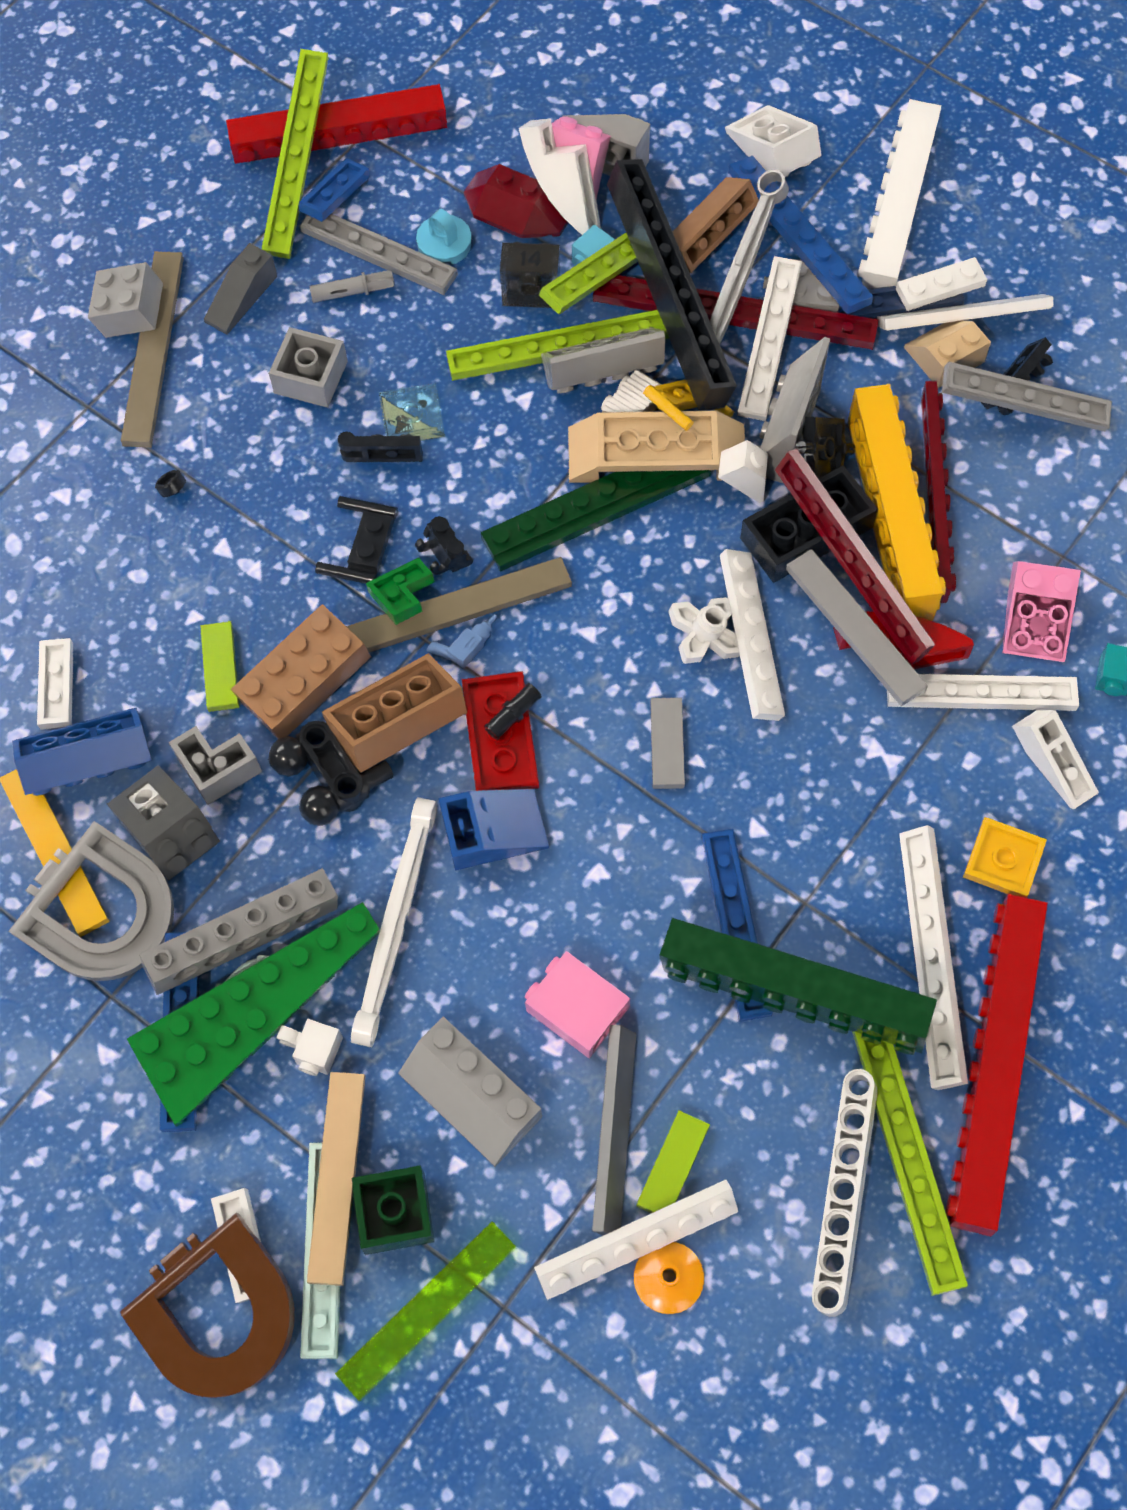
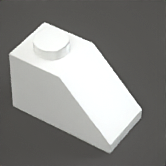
M748 440L721 452L718 478L758 503L764 501L768 453Z

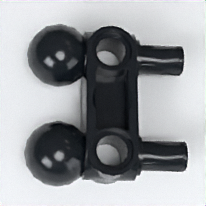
M324 721L308 722L302 727L300 733L295 735V738L290 736L279 738L272 744L269 750L268 760L270 766L278 774L288 777L297 775L308 763L322 786L318 785L309 788L303 793L299 803L301 816L308 823L316 826L330 824L336 818L338 812L357 810L363 801L369 798L372 788L394 778L393 771L386 760L362 773L357 771L330 730L327 722L325 723ZM320 739L323 741L322 743L317 745H313L310 743L312 740ZM345 788H352L355 790L350 794H343L340 792Z

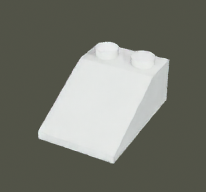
M770 105L725 127L726 133L748 157L753 155L766 171L778 170L783 173L784 177L799 167L809 165L811 161L821 156L817 125Z

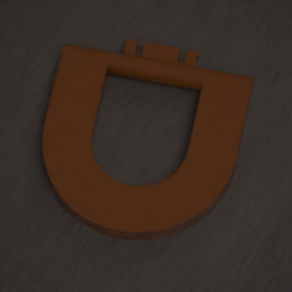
M235 1213L202 1242L195 1233L187 1237L186 1239L192 1247L191 1250L182 1242L161 1259L160 1262L166 1271L163 1272L159 1265H154L149 1272L156 1281L120 1311L121 1316L163 1376L179 1389L201 1397L217 1398L232 1396L248 1391L260 1384L281 1362L289 1347L294 1328V1302L286 1277L259 1239L250 1230L242 1216ZM216 1252L249 1297L253 1310L252 1328L246 1341L236 1351L223 1357L209 1356L200 1351L193 1344L162 1299Z

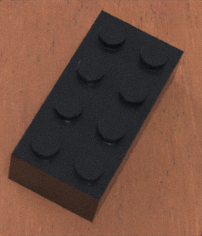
M844 465L819 478L858 536L874 527L878 508ZM792 494L742 521L740 539L773 583L789 575L786 570L787 564L812 549L819 558L831 552Z

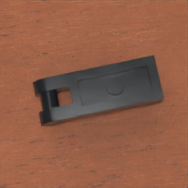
M346 431L342 432L337 439L341 457L346 462H422L423 451L420 436L410 434L400 436H383L379 434L354 436L353 433Z

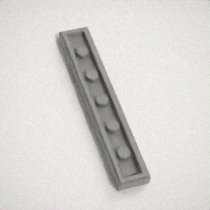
M330 214L323 222L307 215L300 225L301 232L383 269L390 270L399 276L442 295H445L458 276L457 269L333 214Z
M948 362L944 366L942 393L1104 432L1110 428L1112 405L1110 400L953 362Z
M812 549L787 564L786 570L901 707L926 691L928 685Z

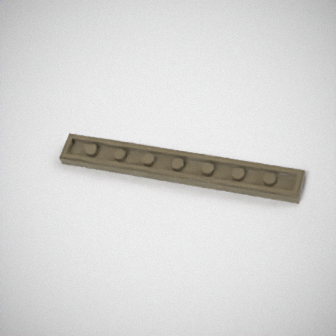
M154 251L151 269L163 282L156 329L140 332L121 435V443L124 447L152 448L184 261L182 252Z
M562 557L420 602L423 612L397 625L394 624L387 614H383L346 627L365 644L370 653L572 587V582Z

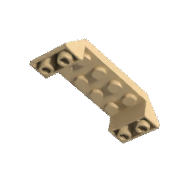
M682 411L694 422L692 427L685 431L664 412L596 413L568 427L569 483H591L599 480V472L716 470L717 481H722L718 478L721 452L745 441L744 424L718 411Z

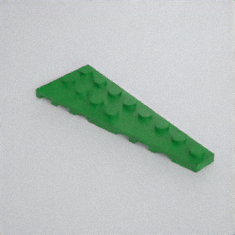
M363 902L127 1038L128 1043L176 1127L182 1124L183 1120L199 1105H202L208 1099V1096L224 1081L226 1082L247 1058L253 1056L280 1030L281 1025L284 1026L288 1022L287 1020L301 1006L307 1004L311 997L325 983H328L335 977V974L351 958L353 959L380 933L379 927Z

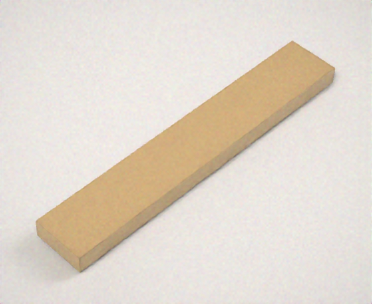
M330 1072L307 1274L308 1284L344 1286L353 1200L351 1178L355 1177L365 1086L364 1074Z

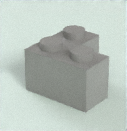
M197 726L169 742L175 756L207 805L262 772L257 758L240 733L214 749H211Z

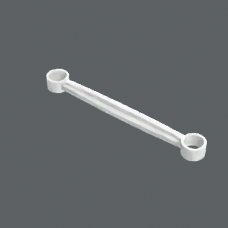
M417 797L414 803L410 822L411 830L384 914L362 1007L354 1019L351 1043L372 1047L376 1040L380 1022L379 1013L405 931L404 925L406 917L409 916L428 832L432 831L435 823L437 801Z

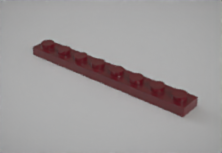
M925 381L921 395L928 514L932 531L930 544L932 550H936L938 554V575L943 577L945 581L946 592L945 595H942L940 603H947L950 593L956 589V574L951 573L950 565H953L954 547L949 546L948 540L952 536V521L947 520V512L950 510V494H945V486L948 485L949 474L948 469L943 468V461L946 460L947 446L946 443L941 442V436L944 435L945 420L940 418L939 414L943 407V394L938 393L937 381Z
M798 449L788 451L776 467V473L910 665L919 662L935 646V643Z

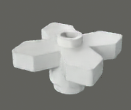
M728 598L711 599L708 605L700 611L689 602L673 603L671 605L669 615L672 626L688 634L678 647L683 663L701 662L708 647L723 659L740 656L736 634L726 628L727 621L732 615Z

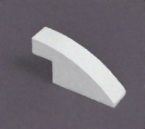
M551 119L531 120L521 126L519 132L529 164L550 202L580 234L583 235L594 224L601 228L586 144L556 147Z

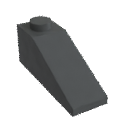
M249 243L232 262L204 317V322L228 335L277 278L273 256Z

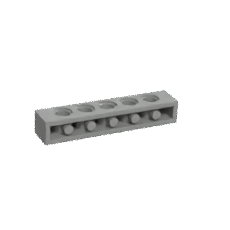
M322 868L139 954L142 966L156 995H159L337 910L338 895Z

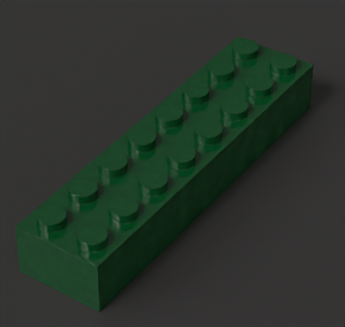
M675 918L671 919L659 954L664 972L668 973L667 977L674 981L686 983L688 979L699 983L700 988L709 992L718 993L719 989L729 992L733 999L740 1002L750 1003L751 1000L764 1003L763 1007L772 1012L782 1013L783 1010L796 1013L795 1017L801 1021L815 1023L818 1020L829 1024L828 1028L838 1033L857 1032L862 1034L861 1038L867 1042L881 1044V1041L894 1044L895 1050L909 1055H914L915 1051L922 1053L937 1003V999Z

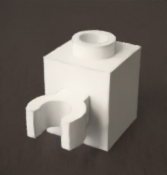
M307 1019L302 1033L281 1025L276 1037L280 1040L279 1043L295 1048L292 1057L297 1065H299L298 1069L312 1076H317L319 1072L326 1075L329 1074L343 1039L339 1029Z

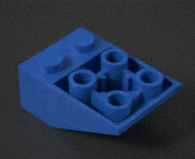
M534 789L467 791L438 798L455 871L549 848Z

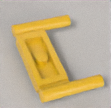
M686 379L657 386L649 385L645 388L643 394L685 431L692 427L694 422L682 412L683 410L697 407ZM727 405L725 408L714 409L728 417H732L734 411Z

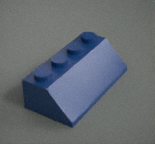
M137 708L12 740L14 762L25 795L32 793L35 796L43 795L57 786H76L86 778L94 776L105 778L114 774L116 770L126 767L130 770L143 767L146 762L152 761Z

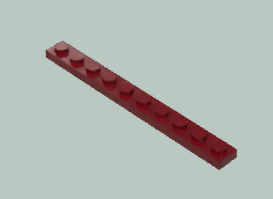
M617 275L593 292V302L645 311L658 310L644 279ZM696 288L710 321L720 292ZM741 296L729 325L757 330L764 300ZM792 305L786 335L819 341L826 337L830 338L831 343L873 350L879 320Z

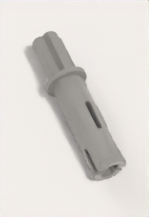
M390 270L367 275L361 272L362 275L310 285L312 301L316 303L360 293L369 295L370 291L393 287V274Z

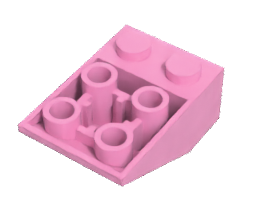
M1020 561L1013 562L1007 597L1002 653L1065 662L1081 570Z

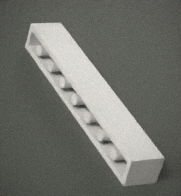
M909 99L907 110H901L897 126L902 127L901 131H895L892 147L896 148V152L890 151L886 168L891 169L890 173H884L881 189L885 190V194L878 195L875 211L880 213L879 216L873 215L869 232L874 233L873 238L867 237L863 253L868 255L867 260H861L858 277H863L862 284L868 290L896 286L941 105Z

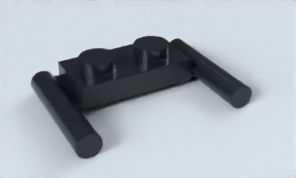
M339 496L338 508L363 513L347 561L348 568L317 562L315 573L366 584L377 578L394 519L397 517L398 508Z

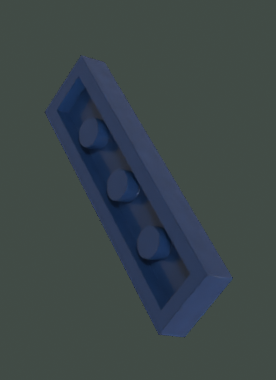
M896 286L869 289L868 291L873 295L872 304L849 315L877 319V316L963 305L964 297L963 293L907 311L896 291Z

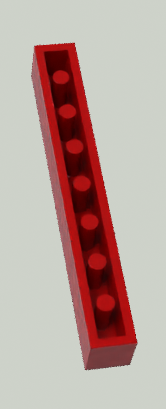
M440 84L320 104L311 151L447 128L446 109ZM289 109L226 120L235 164L280 156Z

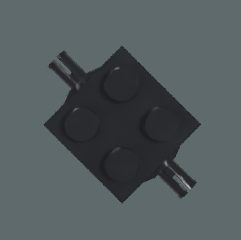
M805 417V425L802 431L804 441H798L795 446L801 448L795 449H798L800 454H804L803 458L818 479L844 465L845 455L851 456L855 453V450H850V448H855V445L853 443H846L845 419Z

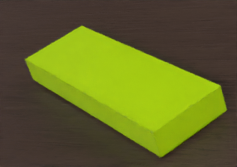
M228 621L200 625L208 712L240 708L239 699L231 690L237 684L232 623Z
M678 1110L638 1199L637 1207L649 1213H654L677 1202L710 1124Z

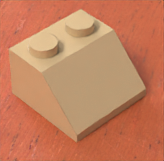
M961 320L943 323L908 342L904 348L931 381H937V386L940 388L943 385L944 366L948 362L975 368L985 362L991 341L973 321Z

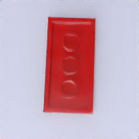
M523 671L461 679L467 710L466 718L476 791L539 789L529 710L523 714L524 719L519 723L515 722L498 741L491 737L484 728V725L503 709L502 704L506 700L511 701L525 687Z

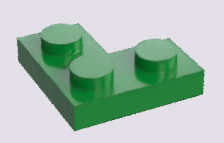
M418 557L367 582L366 587L372 598L394 624L397 625L423 612L420 602L412 593L421 590L435 581L433 573Z

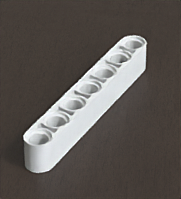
M863 1069L850 1071L843 1081L812 1289V1302L822 1314L829 1317H836L842 1314L848 1304L875 1114L877 1086L872 1075ZM859 1080L869 1083V1089L863 1095L853 1094L851 1090L853 1084ZM854 1114L864 1117V1124L857 1130L847 1127L848 1118ZM849 1148L857 1149L860 1156L856 1163L847 1165L842 1162L841 1157L845 1150ZM843 1183H850L854 1186V1194L847 1200L839 1199L836 1194L837 1188ZM838 1218H845L849 1221L848 1231L840 1236L834 1235L831 1231L832 1223ZM834 1253L843 1255V1267L836 1272L829 1271L826 1267L827 1258ZM828 1289H834L839 1294V1301L833 1308H824L821 1304V1296Z

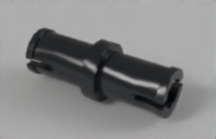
M527 683L511 701L506 700L502 704L503 709L484 725L487 733L498 741L515 722L519 723L524 719L523 714L542 697L540 692L532 684Z

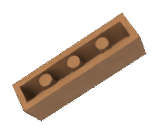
M726 177L672 231L689 273H692L757 206L759 199L750 179Z

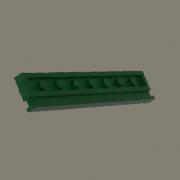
M711 470L613 472L599 480H595L480 532L481 539L501 572L711 476Z

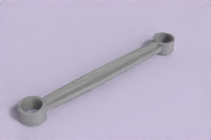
M778 170L764 172L757 181V188L761 197L742 237L711 316L710 323L719 345L749 277L774 205L783 201L788 195V184L783 173ZM782 182L776 191L771 193L764 192L770 183Z

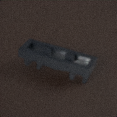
M1046 337L1028 344L1003 375L1027 381L1031 379L1030 373L1035 377L1043 375L1045 371L1041 368L1040 363L1044 367L1053 363L1051 356L1046 354V351L1052 344ZM981 402L986 409L996 406ZM997 406L999 412L1004 416L1013 413L1012 409Z

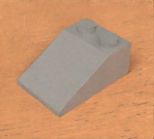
M626 114L562 116L573 118L577 121V124L585 127H598L602 129V133L611 136L602 173L610 176L616 160L642 159L645 167L649 162L650 123Z

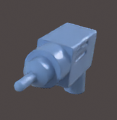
M494 614L488 622L483 621L481 624H476L471 630L466 628L450 647L435 641L431 642L427 652L451 660L465 669L484 647V642L490 637L491 624L497 618V615Z

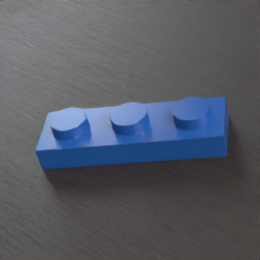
M346 158L299 202V211L323 222L369 178V168Z

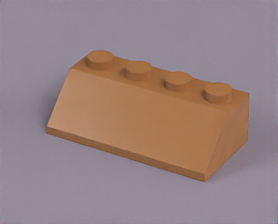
M429 653L322 711V715L330 730L360 773L467 713L461 686Z

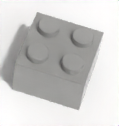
M147 262L96 271L88 319L105 338L155 330L163 282Z
M289 327L268 373L274 394L328 408L348 362L344 341Z

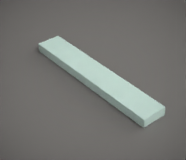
M309 1143L301 1359H338L340 1286L307 1283L322 1143Z

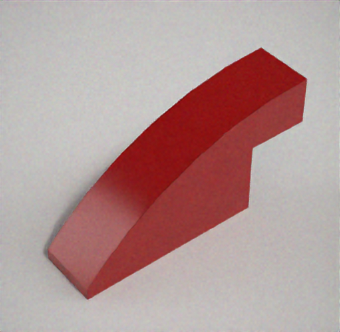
M865 611L866 614L872 619V621L889 639V641L906 659V657L903 655L899 647L896 645V643L894 642L890 634L887 632L883 624L880 622L876 614L873 611ZM915 616L935 643V646L919 662L911 665L913 669L969 658L974 646L971 638L943 624ZM833 627L839 650L851 648L835 627Z

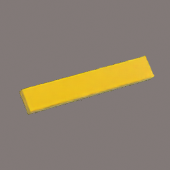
M17 769L0 777V782L43 867L49 859L57 864L61 863L53 854L59 848L68 855L72 847L45 795L35 796L33 793L25 795ZM80 865L58 893V897L77 934L81 938L110 921Z

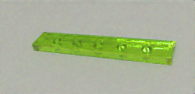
M492 1221L353 1355L335 1375L360 1402L517 1249L516 1246Z

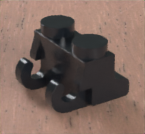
M434 517L427 524L423 532L424 536L428 538L427 542L424 543L422 538H420L415 543V548L418 552H425L431 549L441 564L439 565L437 561H434L430 565V570L434 575L451 570L453 573L473 563V559L468 551L464 550V544L455 537V532L444 517Z

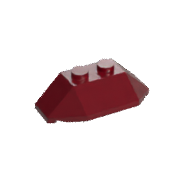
M501 164L477 172L464 190V197L473 218L522 239L541 238L552 235V237L560 236L569 223L550 202L537 179Z

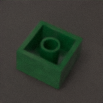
M421 1165L351 1178L360 1247L365 1255L435 1242L425 1173Z

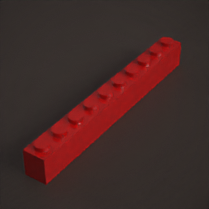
M1011 894L1006 896L1002 904L997 903L993 922L998 923L997 935L992 934L988 953L993 954L992 966L987 965L983 984L988 985L987 997L982 996L978 1010V1016L983 1017L982 1028H977L974 1035L973 1048L978 1049L976 1061H971L968 1071V1081L973 1083L971 1094L966 1093L962 1107V1114H967L966 1126L960 1127L957 1138V1147L962 1148L960 1161L955 1160L951 1181L956 1182L954 1195H949L946 1205V1215L951 1216L950 1227L990 1237L998 1231L1048 905L1047 902Z

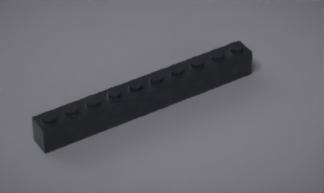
M616 160L607 186L699 411L725 408L737 385L643 160Z

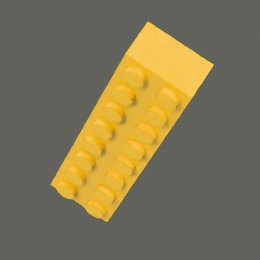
M890 384L855 388L848 417V426L852 443L855 445L854 450L864 492L878 508L873 531L883 571L913 614L917 617L933 621L936 611L940 609V600L942 595H945L946 587L944 578L938 575L939 559L937 551L931 548L932 531L930 524H925L923 516L925 514V503L923 497H919L917 492L919 485L918 475L916 471L911 469L912 452L910 446L905 445L906 430L904 421L899 420L898 397L892 394Z

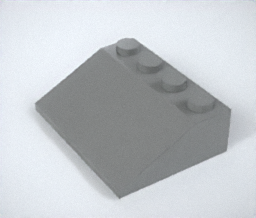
M824 337L790 364L786 375L781 374L776 390L780 392L778 399L772 398L768 415H771L770 422L764 421L760 433V438L763 439L761 446L756 445L768 453L767 479L783 483L775 471L776 467L788 451L801 448L795 446L798 441L804 440L802 431L805 425V417H812L821 391L830 338Z

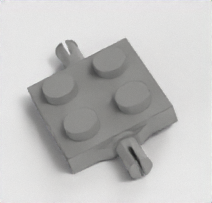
M802 261L793 305L838 313L839 304ZM764 276L763 289L767 288L769 277Z

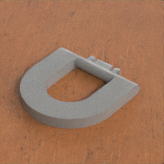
M94 821L68 855L59 848L53 855L61 863L57 864L49 859L34 880L42 885L41 888L38 889L32 884L28 886L26 891L33 895L34 899L8 932L74 976L87 980L107 981L123 978L143 968L139 954L164 943L165 933H170L174 918V902L169 884L154 862ZM85 859L130 888L136 899L137 912L132 926L123 936L112 942L102 944L88 942L44 913Z

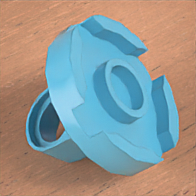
M443 209L437 210L417 230L416 242L418 251L440 262L451 261V265L457 264L471 250L472 236L469 226L461 218L450 215Z

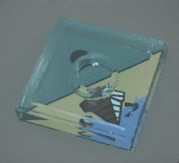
M436 383L379 392L386 436L410 434L420 436L421 441L445 437Z

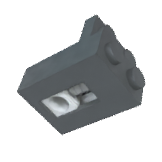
M159 765L107 803L119 822L150 856L168 881L220 842L199 807Z

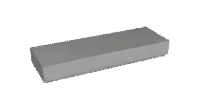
M651 698L653 789H682L685 786L682 698Z

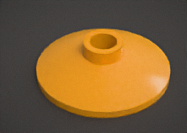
M672 1242L638 1259L634 1269V1285L638 1296L650 1309L662 1314H677L690 1308L699 1298L704 1285V1272L700 1260L691 1249L683 1244ZM670 1269L675 1272L676 1279L673 1282H666L663 1279L662 1274L665 1270Z

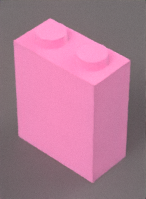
M560 117L552 123L556 147L586 144L595 198H597L611 136L602 133V129L598 127H585L577 124V121L573 118Z
M566 951L561 958L556 956L545 970L547 975L540 984L535 982L525 994V999H527L525 1002L526 1011L590 1059L608 1036L610 1025H616L630 1008V998Z

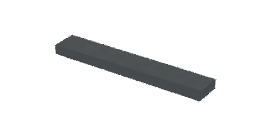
M610 1025L592 1226L593 1232L601 1235H606L621 1228L636 1046V1033L622 1025Z

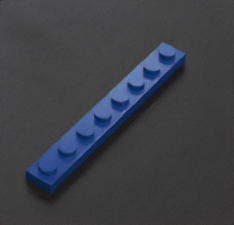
M752 155L729 164L728 173L731 177L750 179L756 195L760 199L761 195L757 188V181L766 170ZM772 182L765 188L764 192H774L779 188V185L776 182ZM787 196L783 201L775 204L769 222L843 310L850 314L871 305L873 295Z

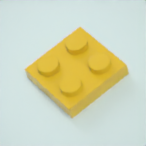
M984 817L963 878L1006 894L1027 898L1047 839Z

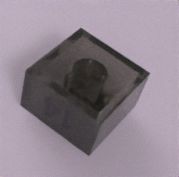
M502 242L500 262L502 306L551 308L539 294L542 287L560 276V245Z

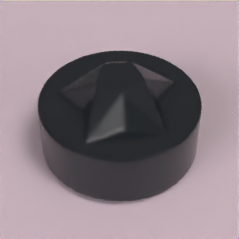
M171 470L157 480L155 488L162 497H169L179 493L184 487L186 479L179 470Z

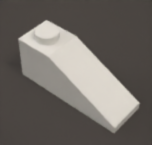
M1036 710L1012 726L1026 754L1071 809L1077 808L1099 793L1056 710Z

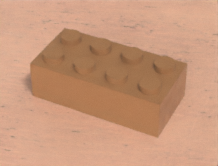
M322 604L233 686L231 690L239 701L279 739L288 736L365 664L371 656L365 644Z

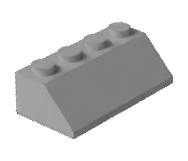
M649 327L541 353L548 388L557 390L558 394L574 390L573 385L584 383L585 387L601 384L602 378L612 376L613 380L623 379L626 375L629 376V372L635 371V369L640 370L642 373L656 371V365L664 364V331Z
M444 1016L418 1041L398 1073L494 1167L542 1118L541 1108Z

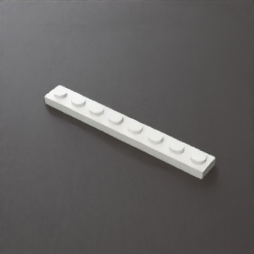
M926 825L900 833L899 835L919 994L937 999L925 1041L931 1088L942 1090L968 1084L935 832L934 828Z

